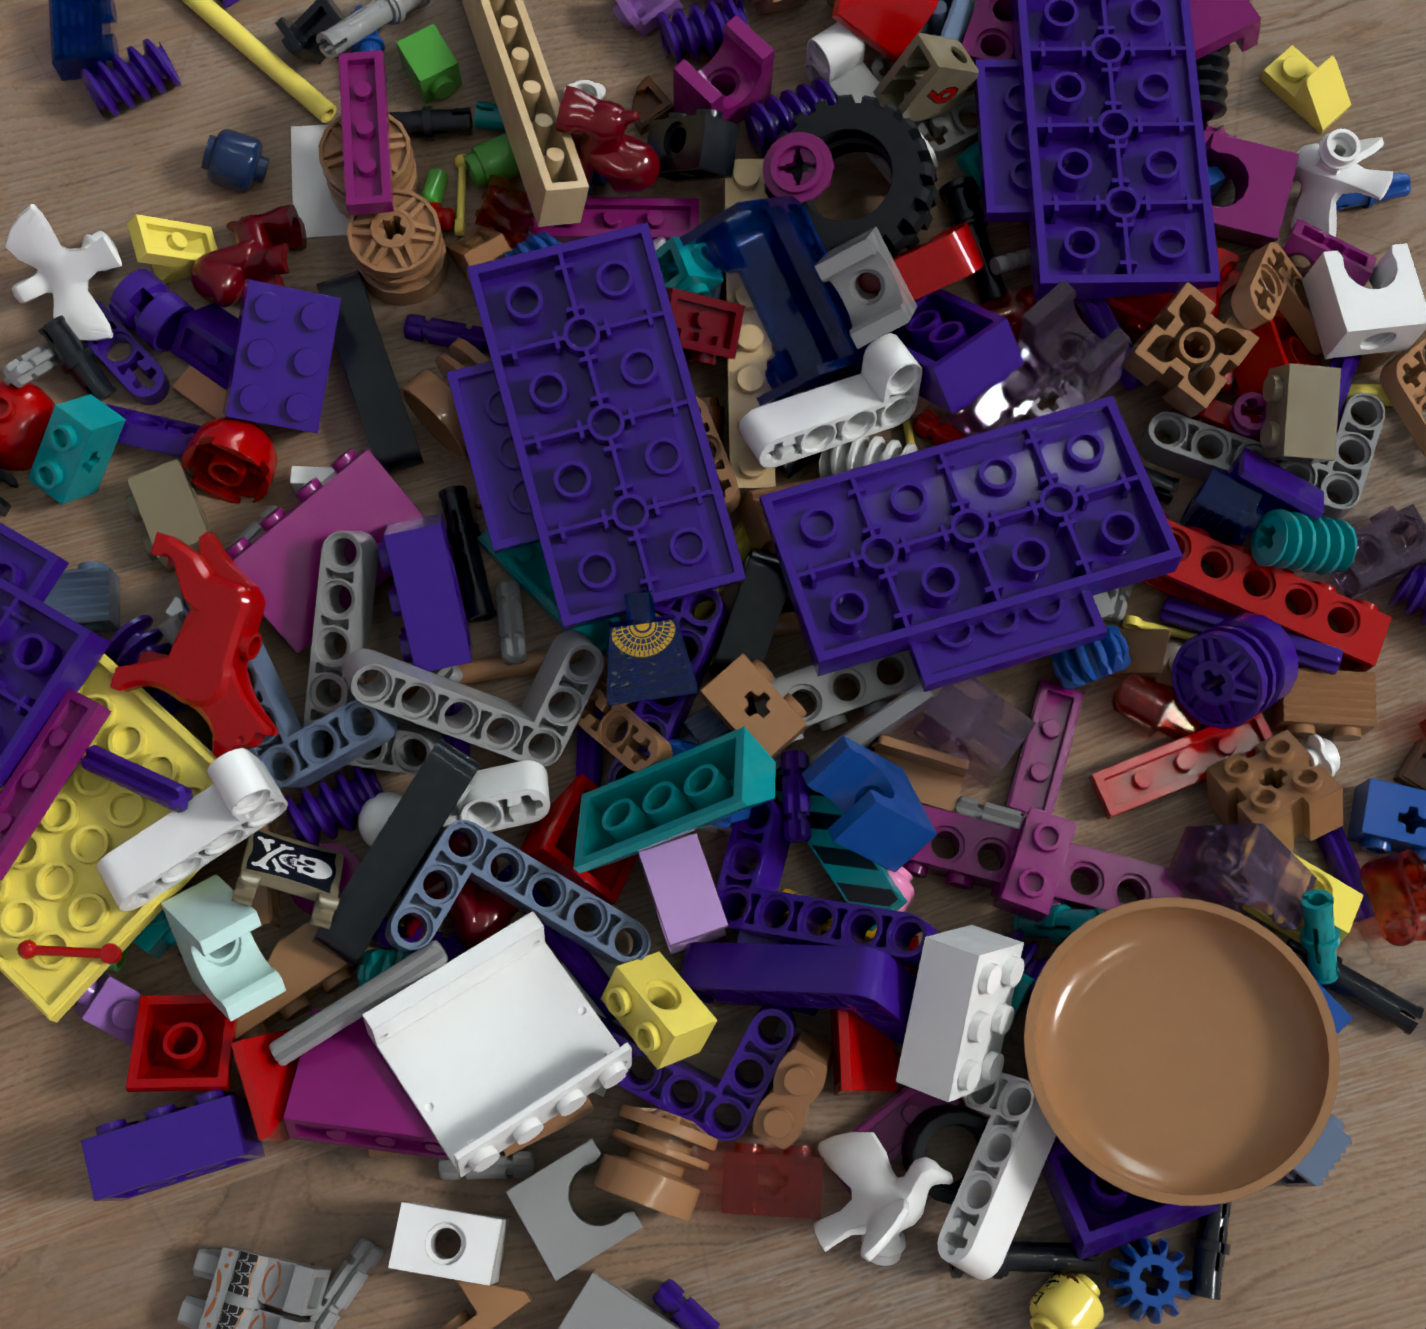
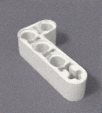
M836 22L808 40L805 61L807 78L810 84L815 78L820 77L829 84L837 104L839 95L852 94L855 103H861L864 95L876 97L873 91L880 82L863 63L865 53L864 41L839 22ZM925 139L934 166L937 168L938 161L934 150ZM865 152L891 184L892 174L887 162L876 154Z
M886 334L872 341L866 348L861 374L757 407L747 413L740 421L739 433L763 467L773 468L896 427L909 419L915 411L922 378V367L896 334Z
M244 748L234 749L221 755L211 763L207 770L214 784L193 797L188 802L187 810L180 813L170 812L101 858L96 868L121 911H131L147 904L275 820L286 810L288 806L286 799L260 759Z
M1001 1072L994 1084L963 1096L966 1106L988 1119V1123L937 1242L938 1252L942 1259L979 1280L991 1278L1002 1266L1056 1137L1039 1107L1031 1083L1026 1079Z

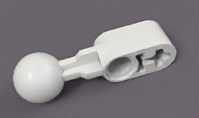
M524 760L478 770L443 827L446 828L458 820H468L489 832L534 823L543 819L550 809L546 769L538 762ZM382 792L377 794L375 798L367 800L363 805L358 817V828L361 837L370 847L403 796L402 794Z

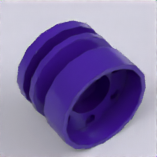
M1246 612L1224 619L1212 628L1206 629L1201 634L1192 637L1182 645L1172 663V684L1177 699L1185 710L1204 725L1220 729L1237 727L1290 693L1298 677L1299 658L1292 639L1281 625L1264 615Z

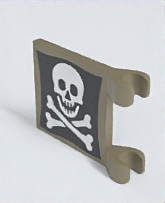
M259 829L248 837L231 901L251 907L257 887L263 885L315 901L310 924L330 929L334 911L337 909L340 900L338 892L344 854Z

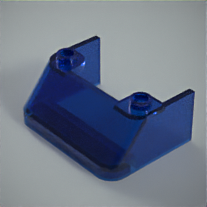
M782 196L737 202L680 237L683 246L706 243L707 256L715 268L722 269L729 274H739L776 353L768 357L765 370L767 382L772 390L756 398L760 406L795 395L863 362V356L869 343L857 349L850 336L849 330L852 329V323L842 298L830 281L825 283L821 281L814 266L826 254V251L806 209L795 197Z

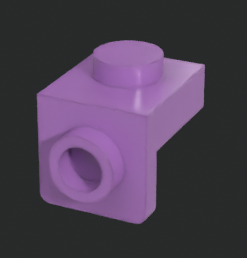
M615 0L617 4L612 7V10L626 29L633 25L645 37L658 27L657 13L664 12L670 18L674 9H682L684 6L680 0Z
M104 972L78 999V1004L74 1011L81 1019L132 1046L140 996L146 995L117 980L109 973Z

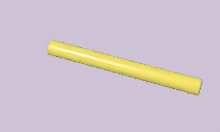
M181 0L322 123H327L334 117L337 107L216 2L213 0Z

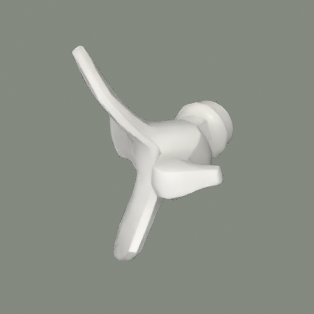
M1336 129L1326 134L1321 139L1320 144L1304 145L1296 152L1300 155L1293 182H1300L1301 189L1294 206L1290 228H1293L1299 218L1336 237V202L1342 194L1358 192L1381 200L1389 189L1393 178V171L1369 170L1356 163L1383 147V138L1359 140L1350 130Z
M30 204L19 214L11 226L5 247L18 260L33 266L38 271L33 276L13 285L12 292L14 297L20 304H25L40 295L52 293L54 299V319L63 315L66 319L65 321L80 341L111 339L113 337L111 326L88 289L89 280L98 271L105 272L122 266L119 252L114 242L103 231H97L92 235L86 234L81 241V248L68 249L60 245L43 213L35 204Z
M848 1132L825 1139L818 1144L820 1156L829 1168L851 1188L852 1200L841 1211L814 1222L813 1226L816 1236L826 1252L851 1235H861L860 1255L863 1259L881 1266L893 1265L900 1260L901 1253L906 1248V1239L902 1231L915 1225L922 1217L930 1188L937 1184H952L953 1176L949 1171L941 1168L936 1161L923 1157L914 1160L904 1177H897L891 1168L884 1147L874 1132Z

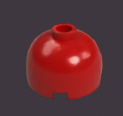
M0 380V468L6 471H25L32 468L56 405L43 389L32 383L22 388H17L15 385L8 386L3 380Z
M222 416L204 423L194 433L183 452L182 467L185 471L187 466H189V469L195 474L192 482L199 489L214 498L240 504V496L254 497L252 503L261 501L268 494L274 480L278 459L272 440L260 427L251 421Z

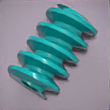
M1276 509L1264 514L1257 522L1252 533L1250 547L1252 557L1261 566H1273L1278 569L1287 568L1291 571L1301 570L1305 573L1315 572L1319 575H1327L1333 571L1342 572L1348 570L1357 552V537L1354 528L1344 520L1331 519L1325 516H1321L1319 520H1316L1307 514Z

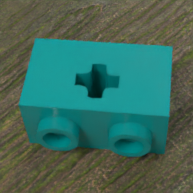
M92 394L56 404L28 480L62 505L96 493L126 419Z

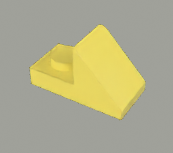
M1292 45L1266 67L1259 78L1319 134L1324 132L1351 106L1340 69L1333 55L1317 67Z
M138 214L127 223L137 262L152 264L154 275L165 284L190 277V269L199 257L218 250L212 228L209 226Z

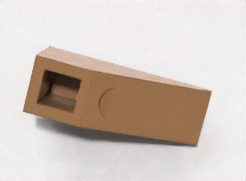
M309 920L279 940L267 961L281 976L286 991L238 1017L235 1042L269 1034L268 1027L283 1017L287 1022L297 1018L311 1007L309 1000L325 989L327 994L347 984L352 979L349 972L357 968L358 964L356 963L353 967L313 943L312 940L320 927L310 924Z

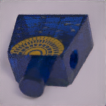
M652 590L625 593L627 620L608 623L606 698L608 706L699 693L675 615L656 616Z

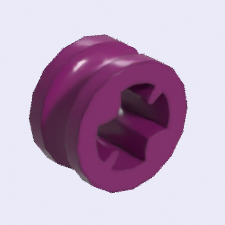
M1249 392L1236 400L1228 416L1230 428L1236 434L1246 438H1254L1260 435V430L1266 416V401L1263 395ZM1247 407L1251 408L1253 414L1260 415L1256 423H1251L1249 416H1242Z

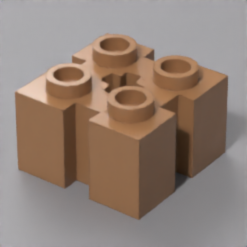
M1187 282L1170 297L1150 323L1153 326L1137 340L1119 365L1146 386L1157 380L1167 388L1161 398L1182 415L1192 418L1209 406L1228 381L1223 376L1240 365L1259 340V337L1243 327L1232 316L1223 322L1215 318L1210 312L1217 304ZM1184 346L1190 349L1192 352L1190 355L1185 352Z
M1288 730L1255 744V755L1250 758L1243 757L1237 753L1206 768L1209 806L1229 829L1239 825L1240 842L1260 865L1294 850V838L1302 834L1312 841L1343 826V788L1321 764L1315 767L1309 766V752Z

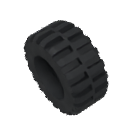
M852 94L839 95L838 104L830 106L826 99L813 104L816 111L806 117L802 111L792 119L795 128L790 133L806 132L819 137L828 146L833 160L852 152L876 154L882 157L889 165L892 182L885 199L873 212L857 220L841 222L824 218L817 211L813 200L803 202L800 206L785 201L781 202L770 192L764 181L765 193L770 199L767 206L771 217L793 249L804 260L810 259L816 265L827 252L875 226L878 228L892 258L898 256V252L904 247L908 250L915 248L920 242L917 236L920 229L927 231L933 218L930 209L937 206L938 191L935 182L938 179L925 139L922 138L918 127L911 118L904 119L901 110L891 103L881 107L876 97L864 95L861 103H855ZM782 130L776 141L779 138L790 133H788L786 130ZM799 152L795 167L788 168L786 173H792L797 184L800 185L803 172L810 171L813 168L807 167L804 164Z

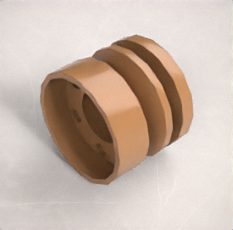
M388 113L393 188L410 190L419 194V174L413 156L410 137L402 123ZM340 115L323 132L319 143V161L335 205L340 213L350 219L345 197L342 118Z
M393 188L394 212L350 215L347 237L357 270L370 294L386 304L408 306L422 303L437 293L446 280L449 260L438 215L427 199L413 191Z
M458 338L448 348L451 356L441 353L435 360L444 378L443 380L431 371L423 369L401 389V394L412 412L426 429L456 457L465 460L469 456L446 372L491 360L468 341Z
M623 1104L618 1116L639 1124L635 1135L617 1128L613 1129L611 1135L629 1146L630 1150L627 1157L604 1154L593 1186L690 1222L701 1190L682 1178L684 1170L686 1168L708 1171L710 1164L690 1156L693 1145L714 1152L718 1139L709 1136L696 1123L652 1106L632 1107Z

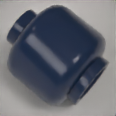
M223 129L217 136L210 135L201 168L208 170V179L213 184L246 193L252 188L254 181L263 183L269 158L262 156L263 147L259 139L231 129Z

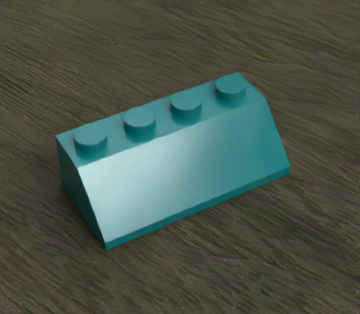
M744 726L583 794L581 797L573 868L580 874L610 865L775 799L776 762Z

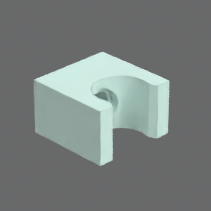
M215 874L167 899L161 905L191 980L230 1021H233L285 992L286 988L281 976L265 960L252 937L251 931L262 926L257 911L250 906L231 901L234 890Z

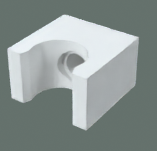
M1407 243L1392 245L1374 267L1373 274L1369 278L1373 289L1357 284L1348 276L1344 268L1343 257L1339 251L1323 252L1303 278L1302 283L1325 359L1408 350L1426 330V301Z
M401 1202L388 1268L490 1286L499 1282L511 1218L451 1210L419 1202ZM445 1228L455 1230L461 1239L460 1250L453 1258L443 1257L436 1248V1238Z

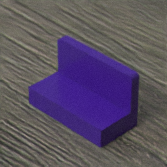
M214 303L185 313L181 317L170 352L227 390L238 318Z
M1244 447L1219 483V490L1263 515L1271 510L1284 509L1289 512L1295 511L1307 514L1319 520L1324 513L1323 490Z

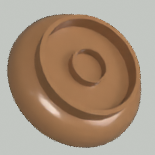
M1180 897L1138 900L1107 910L1085 922L1057 947L1037 978L1029 1000L1024 1031L1025 1060L1034 1096L1045 1119L1068 1151L1086 1168L1101 1179L1135 1196L1159 1203L1180 1206H1208L1246 1198L1281 1180L1297 1167L1318 1141L1330 1118L1339 1082L1340 1056L1338 1037L1327 1001L1315 978L1293 950L1270 930L1237 911L1202 900Z

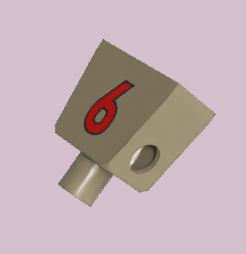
M917 33L873 93L878 98L882 107L887 103H891L899 108L904 119L911 118L913 122L941 117L952 110L966 91L974 90V81L978 77L979 70L962 43L958 40Z

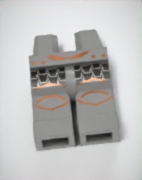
M222 1247V1250L200 1249L193 1266V1275L212 1280L208 1297L205 1299L195 1295H187L182 1302L177 1321L190 1329H314L315 1321L285 1312L299 1316L318 1315L319 1306L322 1304L331 1270L241 1247ZM267 1305L283 1309L282 1311L285 1312L267 1308Z

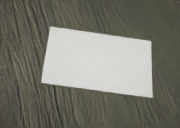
M329 125L291 126L292 200L298 216L305 225L307 238L347 236L349 219L340 213L335 205L319 161V143L324 130Z

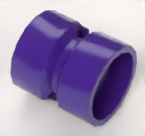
M138 269L125 277L115 288L109 302L111 313L128 328L136 329L137 335L159 353L171 349L182 315L195 310L178 294L170 292L168 286L147 269Z

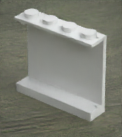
M534 911L362 1014L368 1035L460 1177H463L472 1170L477 1173L486 1170L498 1160L501 1151L515 1142L518 1144L529 1142L543 1130L544 1123L558 1114H561V1116L572 1114L585 1103L587 1095L601 1086L608 1089L618 1084L626 1077L628 1069L632 1067L631 1046L628 1042L621 1047L618 1045L545 943L544 925Z

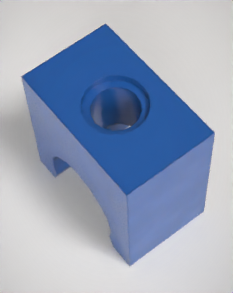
M844 735L802 773L808 787L830 799L844 814L828 828L833 842L893 872L899 870L937 835L903 768Z

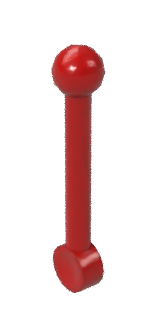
M25 940L17 948L19 956L26 960L32 959L36 955L101 958L104 963L116 964L122 958L121 948L111 943L104 945L102 948L37 945L32 940Z

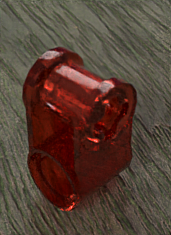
M1406 849L1365 863L1361 869V880L1366 893L1369 895L1378 921L1379 931L1383 938L1395 946L1410 945L1416 940L1426 941V920L1420 921L1419 917L1426 915V869L1420 857L1414 851ZM1400 923V928H1392L1393 924Z

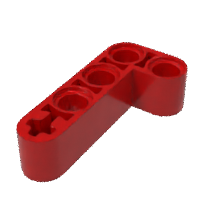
M967 221L948 228L930 238L928 242L893 258L914 300L975 273L984 264V259ZM867 272L859 275L858 282L863 291L873 294L881 290V283L876 275ZM834 286L807 299L825 340L834 338L852 329L848 311Z

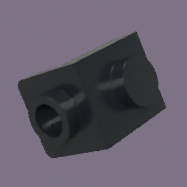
M316 0L294 23L281 17L275 24L285 36L282 39L283 45L292 55L298 59L304 56L321 64L326 56L320 51L319 46L326 43L327 40L317 43L316 36L346 17L333 0Z

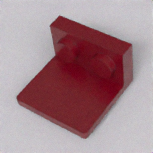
M666 287L686 361L716 365L717 357L735 360L745 306Z

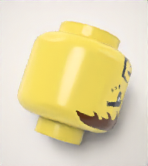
M1067 1272L1054 1273L1029 1303L1030 1315L1032 1316L1030 1325L1032 1329H1095L1104 1318L1103 1305L1098 1298L1101 1294L1098 1286L1089 1277L1078 1273L1076 1276Z

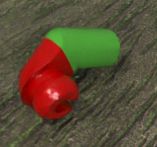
M433 168L427 174L420 196L427 199L437 212L441 230L450 232L455 227L456 212L452 208H443L442 198L449 177L442 169Z

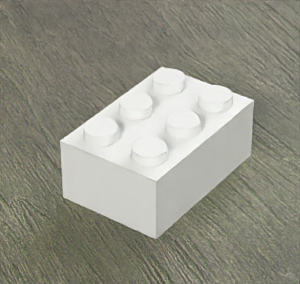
M974 925L925 937L896 1082L946 1102H951L994 1084L999 1078L1004 1065V1056L1001 1054L1004 1035L1010 1029L1014 1018V1008L1011 1006L1014 988L1021 980L1024 971V960L1021 958L1024 942Z

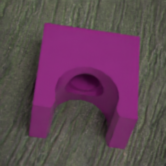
M736 15L725 24L723 43L705 67L697 71L684 59L673 68L674 112L696 115L697 109H712L722 112V119L736 124L741 123L744 120V112H748L749 105L752 102L757 101L763 104L765 98L771 96L774 49ZM720 92H726L730 95L723 96Z
M1213 133L1205 142L1207 165L1209 167L1218 166L1219 169L1225 171L1232 179L1235 187V200L1232 205L1226 207L1212 205L1216 239L1255 249H1260L1271 242H1275L1279 237L1300 154Z

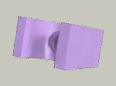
M697 833L639 852L641 870L670 956L685 952L688 943H711L726 938L725 928L728 927V923Z

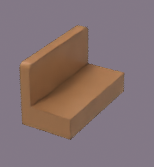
M880 735L875 745L874 753L903 768L921 804L954 813L963 778L968 772L971 761Z

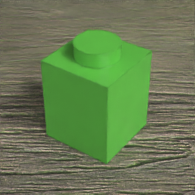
M434 23L396 42L402 67L425 104L435 99L447 98L457 88L463 86L458 62Z

